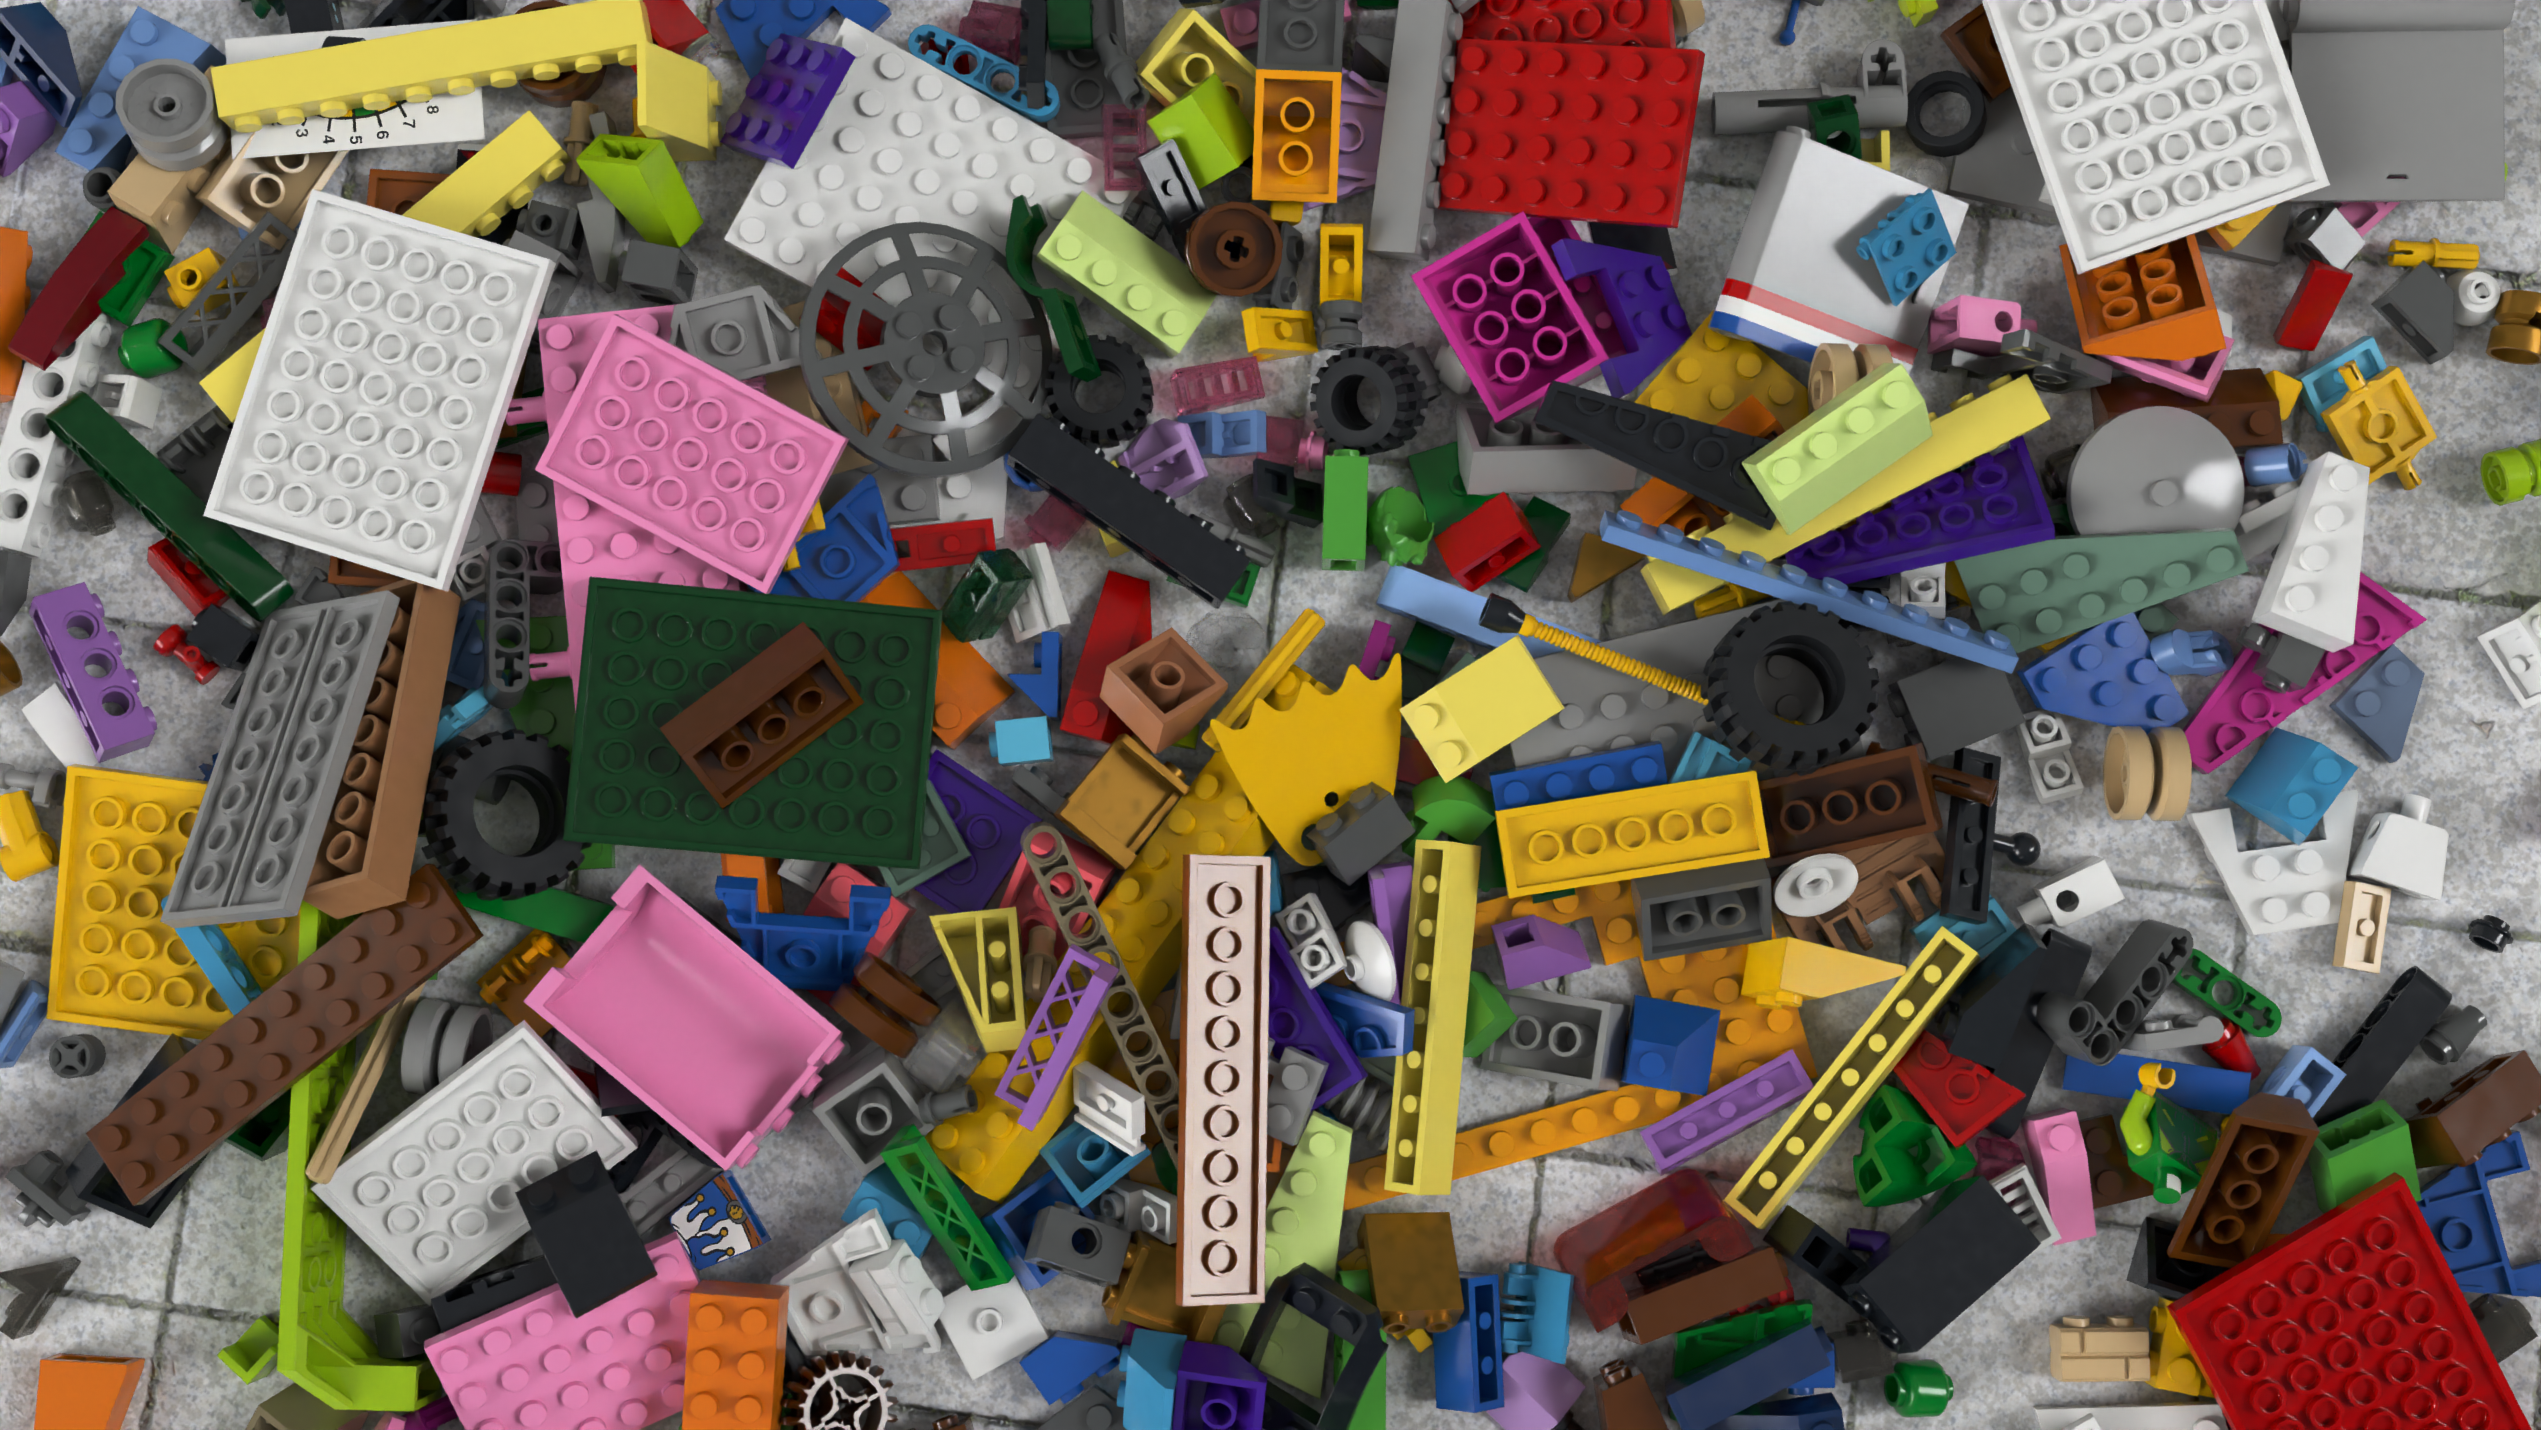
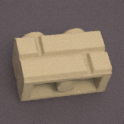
M2069 1315L2063 1316V1324H2050V1373L2052 1377L2060 1382L2149 1381V1331L2147 1327L2134 1323L2132 1316L2109 1315L2106 1316V1323H2090V1317Z

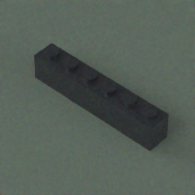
M1038 413L1009 452L1007 465L1218 610L1251 562L1245 556V549L1229 538H1225L1223 541L1210 532V525L1197 515L1190 514L1186 516L1176 509L1175 501L1164 492L1157 489L1152 492L1139 483L1141 481L1140 477L1128 467L1120 465L1118 468L1104 459L1105 453L1095 444L1089 441H1084L1082 444L1069 435L1070 429L1057 418L1049 416L1046 419Z

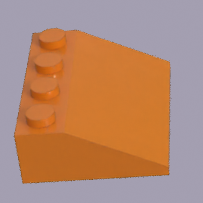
M2195 234L2079 275L2077 274L2067 243L2059 246L2084 353L2184 361L2194 357L2206 356L2212 352L2227 348Z

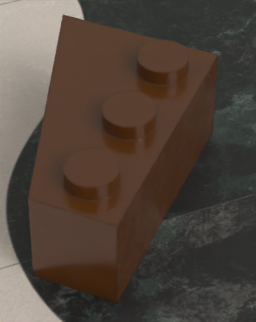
M2525 1050L2495 1055L2450 1083L2452 1089L2434 1103H2432L2429 1097H2426L2415 1104L2420 1112L2404 1120L2409 1126L2416 1169L2457 1164L2458 1167L2468 1166L2483 1156L2481 1150L2487 1145H2493L2508 1138L2512 1134L2510 1128L2513 1125L2527 1121L2541 1112L2539 1108L2541 1105V1075Z

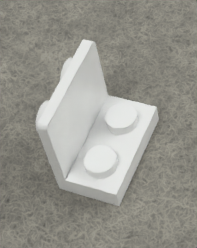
M2541 599L2519 616L2485 630L2477 636L2523 710L2541 702Z

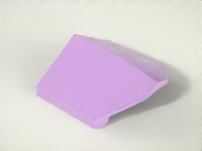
M1165 418L1142 429L1128 450L1124 451L1118 458L1120 465L1128 467L1140 477V484L1152 492L1155 489L1160 490L1172 499L1190 493L1209 477L1189 425Z
M1524 1352L1510 1354L1502 1361L1505 1407L1487 1410L1486 1412L1505 1430H1551L1562 1420L1586 1386L1563 1364Z

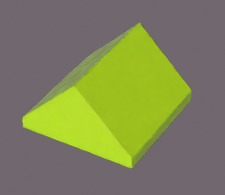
M1216 73L1208 76L1146 121L1160 143L1167 139H1173L1176 142L1198 190L1239 167L1253 153L1254 130Z

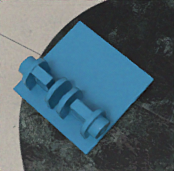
M1930 188L1923 194L1917 193L1915 196H1907L1905 202L1896 210L1887 214V220L1882 219L1878 222V229L1874 228L1869 234L1862 236L1859 239L1860 245L1856 247L1857 253L1864 260H1869L1871 257L1874 258L1894 306L1900 304L1957 253L1933 191Z
M1523 1261L1509 1263L1508 1271H1504L1502 1294L1516 1296L1501 1297V1303L1515 1305L1514 1310H1500V1316L1513 1318V1320H1500L1502 1352L1518 1353V1351L1556 1363L1566 1364L1567 1347L1570 1340L1571 1304L1574 1298V1275Z

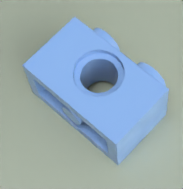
M2292 1045L2254 1095L2263 1092L2300 1099L2313 1118L2346 1076V1073L2313 1047Z

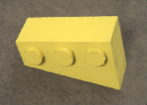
M1016 907L929 916L937 943L986 1053L1018 1049L1028 1029L1026 996L1024 994L1025 976L1022 967L1021 927Z

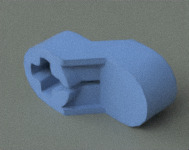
M2175 629L2154 636L2150 643V651L2154 662L2161 671L2172 676L2199 674L2208 677L2230 670L2234 663L2233 651L2225 636L2213 630L2186 632L2181 629Z

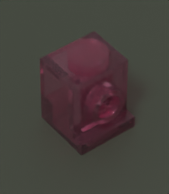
M973 0L968 16H963L960 21L959 38L1017 65L1020 57V29H1022L1021 8Z

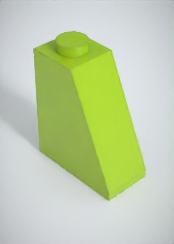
M600 133L575 159L579 167L649 243L681 248L691 240L692 235L704 223L663 140Z

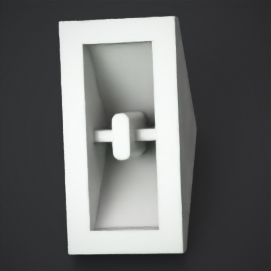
M99 374L92 399L117 422L153 429L163 389L133 375Z

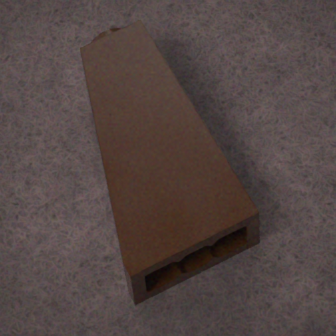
M1760 1245L1716 1262L1613 1296L1609 1300L1624 1340L1643 1345L1788 1289L1784 1279L1788 1276V1269L1779 1251L1774 1252L1772 1246Z

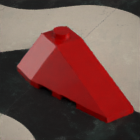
M1108 570L1060 725V730L1063 733L1109 746L1118 735L1127 734L1131 737L1134 734L1100 698L1107 665L1152 639L1149 581Z

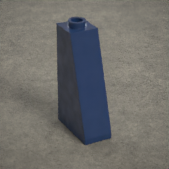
M1806 1318L1666 1381V1398L1681 1430H1704L1830 1366L1831 1364L1826 1353L1834 1349L1823 1326L1813 1328L1809 1318Z

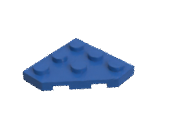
M2134 612L2076 633L2017 671L2036 708L2113 727L2140 726L2147 735L2154 727H2171L2190 714L2169 675L2161 671L2154 662L2150 651V641Z

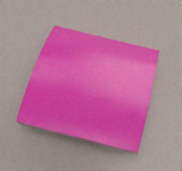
M1524 211L1411 275L1496 424L1540 406L1551 380L1578 387L1602 374L1599 366L1601 363L1627 354L1596 275L1565 281L1551 245L1564 238L1582 241L1570 220L1538 217L1528 219Z

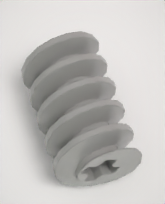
M1365 1077L1326 1102L1324 1108L1328 1110L1340 1103L1341 1109L1338 1118L1343 1120L1353 1113L1355 1119L1352 1129L1356 1131L1367 1124L1369 1129L1366 1140L1370 1141L1378 1135L1383 1136L1379 1150L1384 1152L1388 1149L1393 1090H1389L1379 1096L1381 1081L1376 1079L1368 1085H1364Z

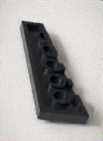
M1551 380L1533 421L1766 530L1772 529L1776 516L1741 464L1742 461L1770 443L1771 440Z

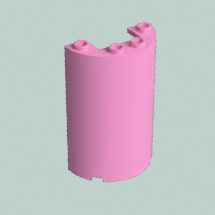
M639 864L611 897L617 905L564 968L552 967L523 1002L725 1171L731 1169L736 1164L743 1169L758 1153L760 1148L757 1145L772 1129L777 1133L781 1132L795 1115V1112L790 1108L802 1095L805 1099H808L822 1083L823 1078L818 1075L825 1064L830 1065L845 1047V1044L840 1041L843 1033Z

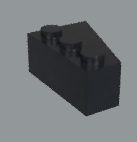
M544 1254L472 1277L432 1298L431 1302L443 1333L558 1282Z

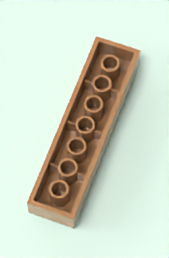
M403 579L360 594L389 590L399 597L400 601L303 897L305 902L335 919L406 901L461 597L450 589L447 592Z

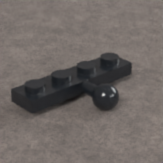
M1965 747L1955 751L1953 769L1999 781L2001 757ZM1952 781V784H1956L1967 788L1970 787L1969 785ZM1998 790L1991 807L1955 796L1950 797L1939 916L1975 925L1986 923L1993 850L2005 853L2008 859L2018 866L2031 865L2040 855V843L2030 833L2019 832L2011 837L1995 833Z

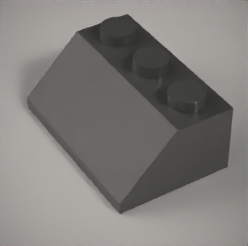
M1764 858L1631 879L1632 900L1644 961L1772 940L1771 876Z

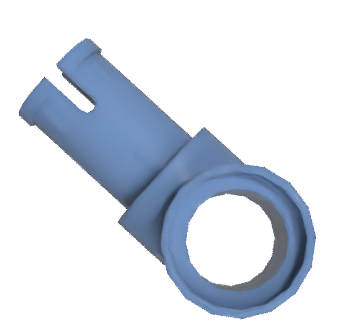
M2294 443L2248 449L2244 459L2247 480L2253 487L2298 481L2308 467V463L2303 464V460L2307 459L2306 454L2298 450Z

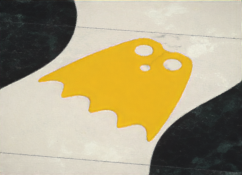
M1399 653L1394 654L1388 670L1378 680H1370L1356 665L1351 664L1347 669L1341 687L1331 695L1320 693L1311 683L1304 681L1301 684L1297 701L1293 707L1286 711L1275 710L1263 699L1256 698L1248 724L1242 729H1230L1216 719H1211L1210 721L1213 733L1250 803L1281 847L1296 862L1303 866H1314L1323 862L1316 850H1308L1303 846L1301 841L1303 831L1311 824H1317L1323 816L1338 810L1349 801L1350 795L1355 790L1373 782L1390 792L1394 798L1401 737V712L1399 710L1402 708L1401 656ZM1329 792H1335L1338 795V802L1336 805L1329 807L1325 804V796Z

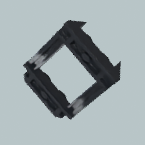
M1304 1262L1292 1268L1287 1274L1281 1277L1277 1276L1265 1296V1303H1261L1247 1332L1239 1355L1258 1370L1270 1337L1286 1304H1289L1354 1345L1355 1348L1322 1414L1267 1380L1262 1428L1265 1430H1349L1364 1391L1389 1346L1382 1341L1379 1331L1383 1326V1321L1378 1307Z

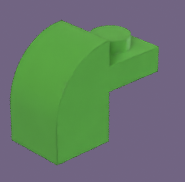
M1441 775L1422 781L1412 789L1414 810L1412 809L1405 814L1416 832L1401 843L1402 852L1414 858L1416 839L1434 840L1441 831L1464 844L1472 845L1496 818L1492 793L1461 776L1447 783L1444 782Z

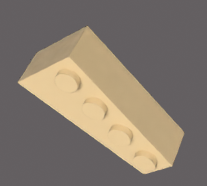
M211 65L204 75L207 76L214 91L211 67L215 66ZM228 126L227 139L219 154L207 164L189 171H167L151 165L138 153L107 191L118 210L146 224L150 234L147 238L148 241L172 255L204 206L194 197L230 148V127Z

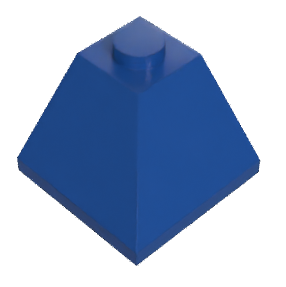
M1634 995L1620 1080L1630 1084L1707 1096L1721 1010Z

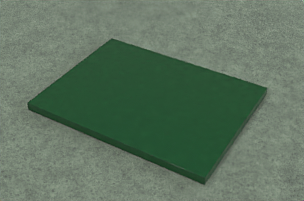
M589 577L563 840L920 870L943 610ZM804 622L830 652L864 703L722 809L659 728L800 623Z

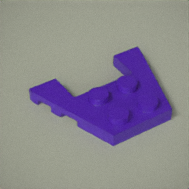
M1570 238L1561 239L1551 245L1565 281L1596 275L1627 352L1625 355L1611 358L1599 365L1611 396L1619 399L1637 387L1692 335L1686 314L1680 305L1669 272L1665 268L1660 256Z

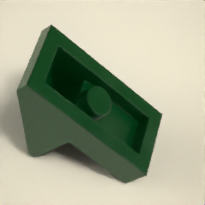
M1416 621L1401 654L1402 707L1434 687L1455 640L1454 637Z
M291 1088L224 1141L262 1162L285 1152L288 1149Z

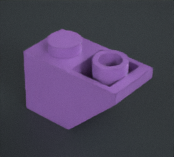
M22 80L0 87V175L2 177L11 175L53 135L57 122Z
M1533 914L1491 925L1497 960L1508 990L1591 968L1589 957L1578 931Z

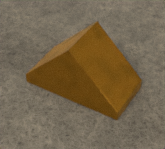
M1585 532L1580 541L1567 597L1571 603L1643 561L1647 555L1602 541L1601 536Z

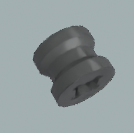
M81 1034L62 1037L50 1049V1067L54 1073L67 1079L93 1075L101 1069L105 1062V1047L101 1040L94 1035ZM82 1051H84V1059H83V1060H84V1063H82L81 1060H80V1059H81V1054H80V1053H81Z

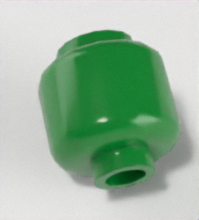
M153 318L125 329L121 337V346L118 347V356L123 366L128 370L132 369L139 377L146 379L179 369L184 361L158 343V339L171 324L164 319ZM180 330L172 341L188 352L186 338Z
M1932 1359L1898 1361L1884 1379V1394L1888 1404L1905 1418L1940 1416L1946 1409L1948 1401L1953 1397L1954 1387L1951 1377L1946 1374L1938 1362Z

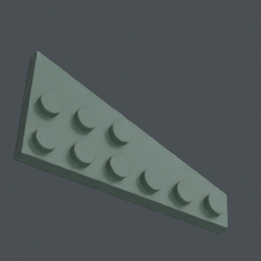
M2233 527L2177 530L2176 532L2163 533L2129 532V534L2122 535L2088 534L2055 536V539L1954 560L1982 632L1985 634L1986 630H1993L2005 635L2010 639L2016 654L2249 571Z

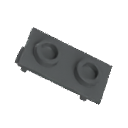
M1282 222V227L1278 226L1283 243L1281 264L1274 278L1261 290L1253 293L1252 300L1256 302L1255 307L1272 308L1273 306L1277 309L1292 310V303L1295 302L1298 296L1296 276L1298 262L1302 260L1304 255L1303 234L1287 222Z

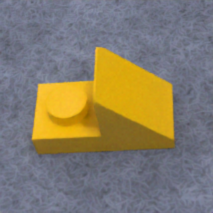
M1320 223V306L1321 303L1331 300H1352L1362 303L1363 224Z
M1251 307L1241 311L1248 353H1253L1255 362L1304 356L1318 352L1312 311Z

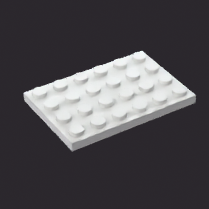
M523 1020L342 1157L328 1184L313 1182L310 1189L430 1306L432 1298L458 1285L531 1229L515 1192L596 1150L609 1170L636 1150L638 1144L637 1139L614 1115L601 1117L599 1099Z

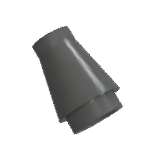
M2468 1005L2462 1011L2434 1023L2420 1041L2421 1048L2430 1059L2440 1065H2446L2448 1062H2457L2480 1030L2487 1026V1019L2479 1009Z

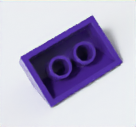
M1185 1340L1178 1368L1172 1430H1262L1267 1377L1229 1346Z

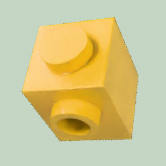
M208 247L164 271L171 284L167 287V292L179 309L186 308L224 263L225 257ZM231 270L233 287L240 286ZM226 277L217 288L228 287ZM229 293L210 295L204 302L205 314L230 301ZM198 309V310L196 311L195 315H197V316L200 317L199 309Z

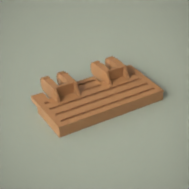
M1930 832L1836 853L1850 859L1854 863L1858 872L1857 886L1851 896L1838 907L1826 913L1810 917H1796L1782 912L1777 907L1773 898L1775 882L1782 873L1771 879V899L1794 938L1822 945L1815 933L1820 930L1829 947L1848 951L1832 925L1843 918L1858 946L1867 951L1874 945L1855 909H1857L1865 925L1870 924L1899 907L1889 891L1894 888L1911 918L1916 922L1925 918L1923 907L1907 881L1916 876L1926 890L1930 901L1940 909L1942 888L1939 883L1943 882L1945 852L1934 833Z

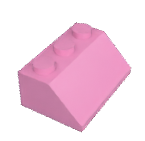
M2224 336L2226 349L2184 361L2092 355H2095L2097 360L2113 366L2114 369L2136 376L2145 382L2155 383L2179 392L2186 397L2196 398L2208 403L2220 380L2235 339Z

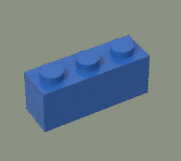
M1459 1271L1464 1311L1455 1327L1444 1332L1433 1333L1436 1408L1470 1413L1502 1408L1505 1406L1498 1274Z

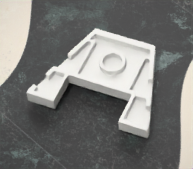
M2357 790L2340 792L2318 821L2320 840L2304 842L2300 846L2290 844L2238 852L2230 808L2187 814L2191 828L2195 829L2204 845L2203 850L2209 862H2213L2225 884L2223 888L2248 935L2339 922L2358 801Z
M877 1208L869 1210L772 1277L770 1285L790 1286L787 1324L803 1355H827V1352L832 1350L838 1351L839 1355H843L845 1350L854 1351L855 1354H859L860 1349H884L886 1354H902L903 1348H923V1353H936L940 1351L941 1339L935 1326L926 1334L910 1335L908 1333L906 1336L890 1337L881 1319L877 1317L849 1274L848 1269L854 1262L853 1260L890 1249L892 1239Z

